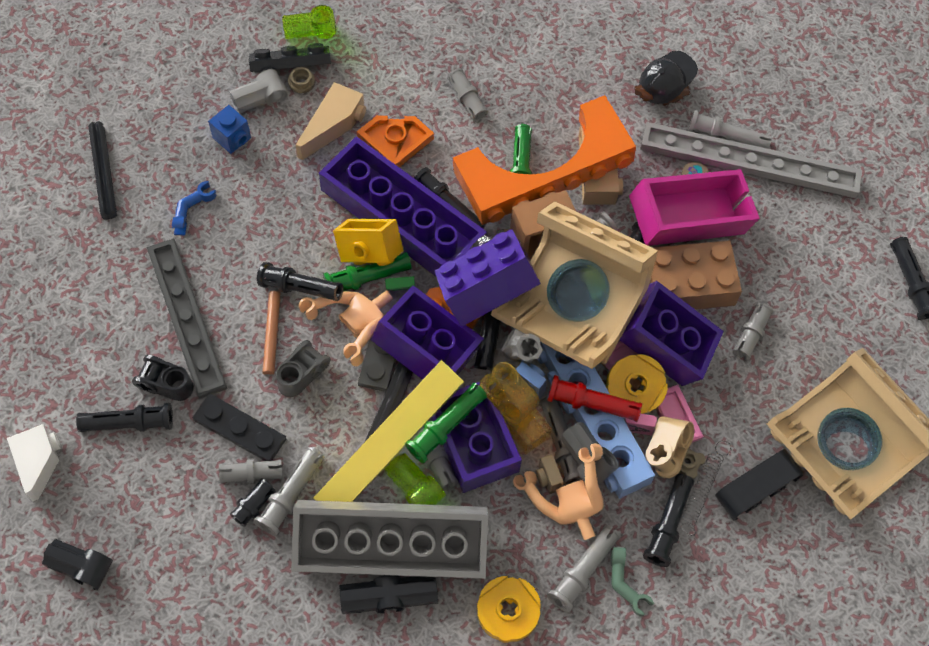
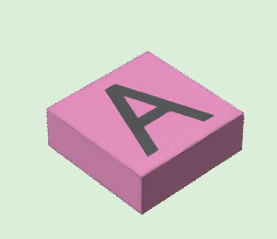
M640 413L638 422L624 418L632 433L652 436L657 417Z

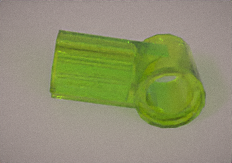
M318 5L308 13L284 15L282 17L286 39L309 36L329 39L337 32L333 10L327 5Z
M406 453L396 456L385 468V473L402 490L409 504L436 505L446 496L440 484L432 476H426Z

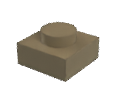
M550 454L540 458L539 469L536 470L539 484L541 487L546 486L549 494L555 493L556 489L562 487L563 479L554 457Z

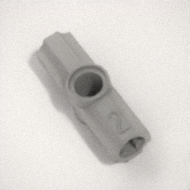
M516 328L511 331L508 337L504 338L500 345L503 356L512 361L520 363L523 361L528 366L534 359H538L543 351L539 337L531 333L524 334Z

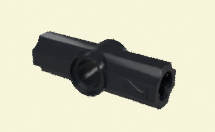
M384 575L376 577L370 582L339 585L342 614L368 611L384 614L385 610L396 609V612H400L405 607L438 604L436 577L414 576L402 578L399 575Z

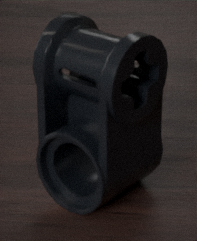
M145 355L143 358L145 363L139 375L132 379L134 386L176 401L186 400L191 396L194 386L185 368L166 362L153 355ZM183 380L180 386L172 387L176 381Z

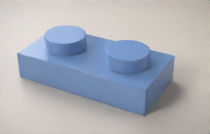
M522 361L515 369V386L536 402H539L546 391L547 380L544 378L545 373L536 365L530 364L528 366Z

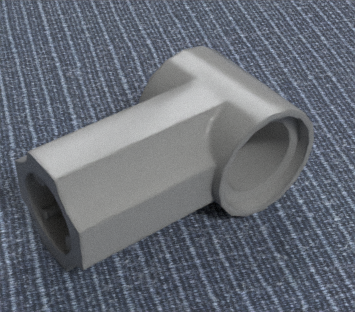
M274 69L265 70L256 77L254 82L229 91L233 104L239 114L266 103L269 106H273L274 102L279 100L283 102L288 97V92L277 71Z

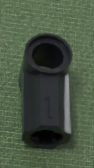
M54 539L52 543L48 544L44 552L42 564L47 568L72 577V580L81 585L85 582L91 585L93 590L98 591L113 560L95 550L87 549L84 551Z

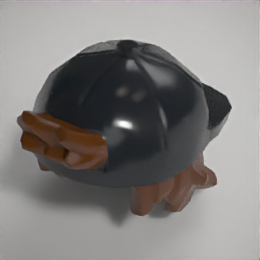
M672 51L662 58L655 59L645 68L640 76L639 86H634L635 95H638L643 101L663 104V106L676 103L683 99L684 96L690 95L688 85L696 77L698 66L688 54L682 51Z

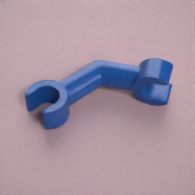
M209 181L200 183L196 192L178 201L176 214L172 220V228H175L174 235H186L188 208L201 201L209 202L216 198V190L203 193L204 190L210 187Z

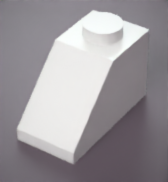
M43 424L7 438L24 492L32 502L38 500L59 462L56 451L61 449L56 433H49Z

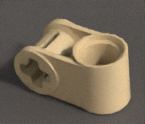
M661 416L658 419L651 442L646 450V460L655 467V471L660 477L672 478L680 472L687 450L694 438L693 423L666 416Z

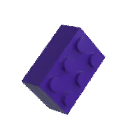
M513 229L497 234L487 243L471 248L465 255L454 261H448L435 270L444 300L461 327L541 284Z
M655 281L649 284L648 290L622 334L620 341L637 354L647 355L655 359L663 367L664 374L679 385L685 386L704 378L724 331L660 282Z
M414 285L378 322L371 338L372 342L422 380L441 360L458 375L474 357L484 340L483 337L467 325L461 327L455 316Z
M486 379L476 384L486 392L487 398L478 404L447 435V442L443 445L462 493L520 472L522 459ZM471 385L460 388L432 417V421L434 422Z

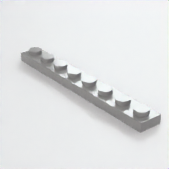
M646 122L640 147L642 151L727 170L741 169L744 174L851 198H857L860 191L861 169Z

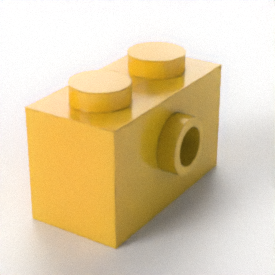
M347 219L333 230L341 262H353L354 265L377 263L379 266H385L393 263L394 259L404 251L396 219Z

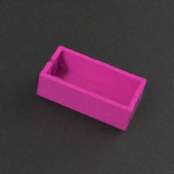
M741 169L642 179L629 195L642 237L647 246L744 235L760 219L752 196L746 197L733 210L749 192Z

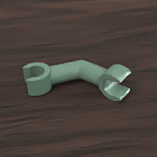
M613 547V550H611L612 588L632 604L635 614L644 616L645 613L638 608L637 602L645 600L649 605H653L654 602L650 596L646 594L639 595L624 582L626 548Z

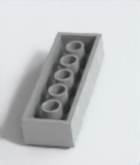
M297 500L293 507L291 572L486 579L487 507Z

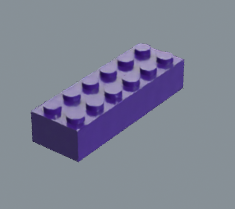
M357 136L319 172L321 191L357 218L396 219L403 252H407L410 258L434 276H436L435 270L439 269L444 263L454 261L465 255L471 248L479 247L486 243L487 231Z

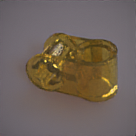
M507 362L496 364L492 373L485 375L480 381V387L486 392L487 398L509 423H520L539 405L540 400L536 391ZM508 373V376L502 380L501 377ZM496 382L497 385L491 390L490 387Z

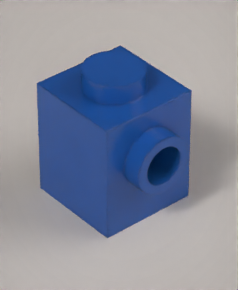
M230 105L226 106L208 121L212 138L230 154L243 146L251 138L248 121Z

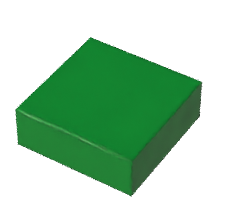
M414 276L385 279V289L387 291L407 290L413 285L415 286Z

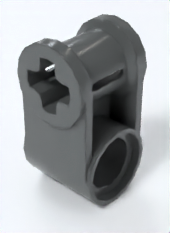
M309 340L300 343L276 370L277 385L280 393L286 397H294L300 394L329 366L331 358L327 355L323 356L316 351ZM287 377L297 378V380L292 383H287L284 381V379H286Z

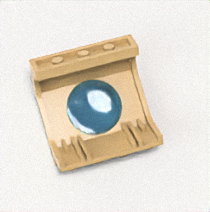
M554 201L538 213L537 223L544 226L541 242L530 261L541 284L492 310L491 316L525 334H534L540 338V342L553 348L555 351L561 352L580 364L593 369L600 362L606 365L648 290L658 250Z
M864 348L855 351L826 380L789 409L776 415L767 423L774 439L784 444L790 450L793 460L799 466L806 468L812 475L814 484L820 490L826 491L833 499L836 509L841 514L847 515L850 519L854 518L929 455V418ZM837 432L856 434L865 441L868 447L867 458L857 463L845 462L832 454L826 442L831 435Z

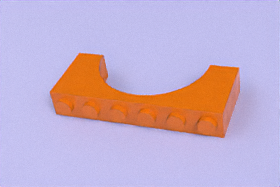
M605 95L580 105L579 122L584 132L583 143L578 152L567 163L552 171L540 174L510 172L488 160L479 147L453 157L454 174L481 225L501 220L505 215L512 213V207L522 201H533L542 198L550 192L558 193L576 189L581 183L591 179H600L607 172L617 168H626L634 162L636 145Z

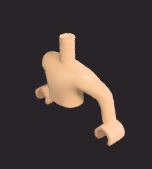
M386 290L371 301L359 292L343 291L341 299L337 302L322 297L316 299L310 297L303 298L299 302V309L302 313L306 311L307 319L313 320L318 316V309L334 303L349 305L339 315V318L357 339L354 343L347 344L344 347L343 353L345 358L351 357V364L353 366H359L363 362L361 350L372 338L378 322L384 316L380 309L392 301L393 297Z
M597 443L590 446L592 457L589 454V450L585 447L579 451V458L584 462L585 482L582 479L556 489L559 507L547 501L540 494L535 486L537 483L535 472L526 471L524 473L526 483L522 475H516L513 479L514 486L519 490H525L535 507L544 515L561 525L577 522L584 540L595 537L589 517L597 514L604 507L595 461L601 459L603 449Z

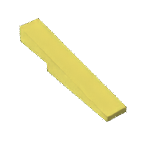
M441 360L313 498L316 501L353 502L406 447L404 443L412 440L422 430L423 425L461 388L464 381Z

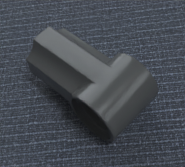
M578 422L565 430L560 439L579 464L577 470L585 482L584 462L579 458V451L585 447L589 450V454L592 457L590 446L591 444L599 443L583 422ZM602 447L603 455L601 459L595 461L598 485L619 468L616 457L605 447Z

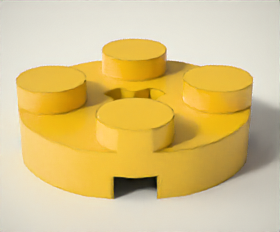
M643 354L629 355L615 362L609 370L606 379V388L609 394L634 402H641V414L659 407L665 399L668 390L663 367L652 357ZM639 376L642 378L641 384L644 386V389L633 392L629 381L631 378L637 379Z
M501 576L491 580L482 589L477 603V618L482 629L489 636L503 643L516 642L526 638L536 628L541 614L539 595L529 582L521 578ZM506 601L510 605L514 602L517 606L514 609L516 615L512 617L510 615L504 616L501 613L503 610L502 603Z

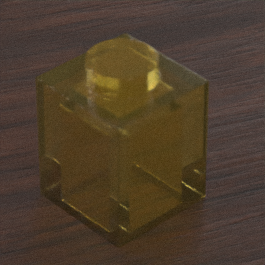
M530 401L523 406L517 404L506 413L505 423L508 430L525 454H528L550 438L552 428Z

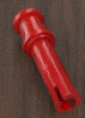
M557 375L553 377L547 398L548 402L556 400L570 404L573 409H580L583 406L634 420L635 422H638L641 413L640 409L642 408L641 402L638 403L587 389L583 382L578 384L560 380Z

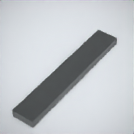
M173 238L147 247L198 398L201 399L208 396L209 393L215 394L226 390L227 386L175 239Z

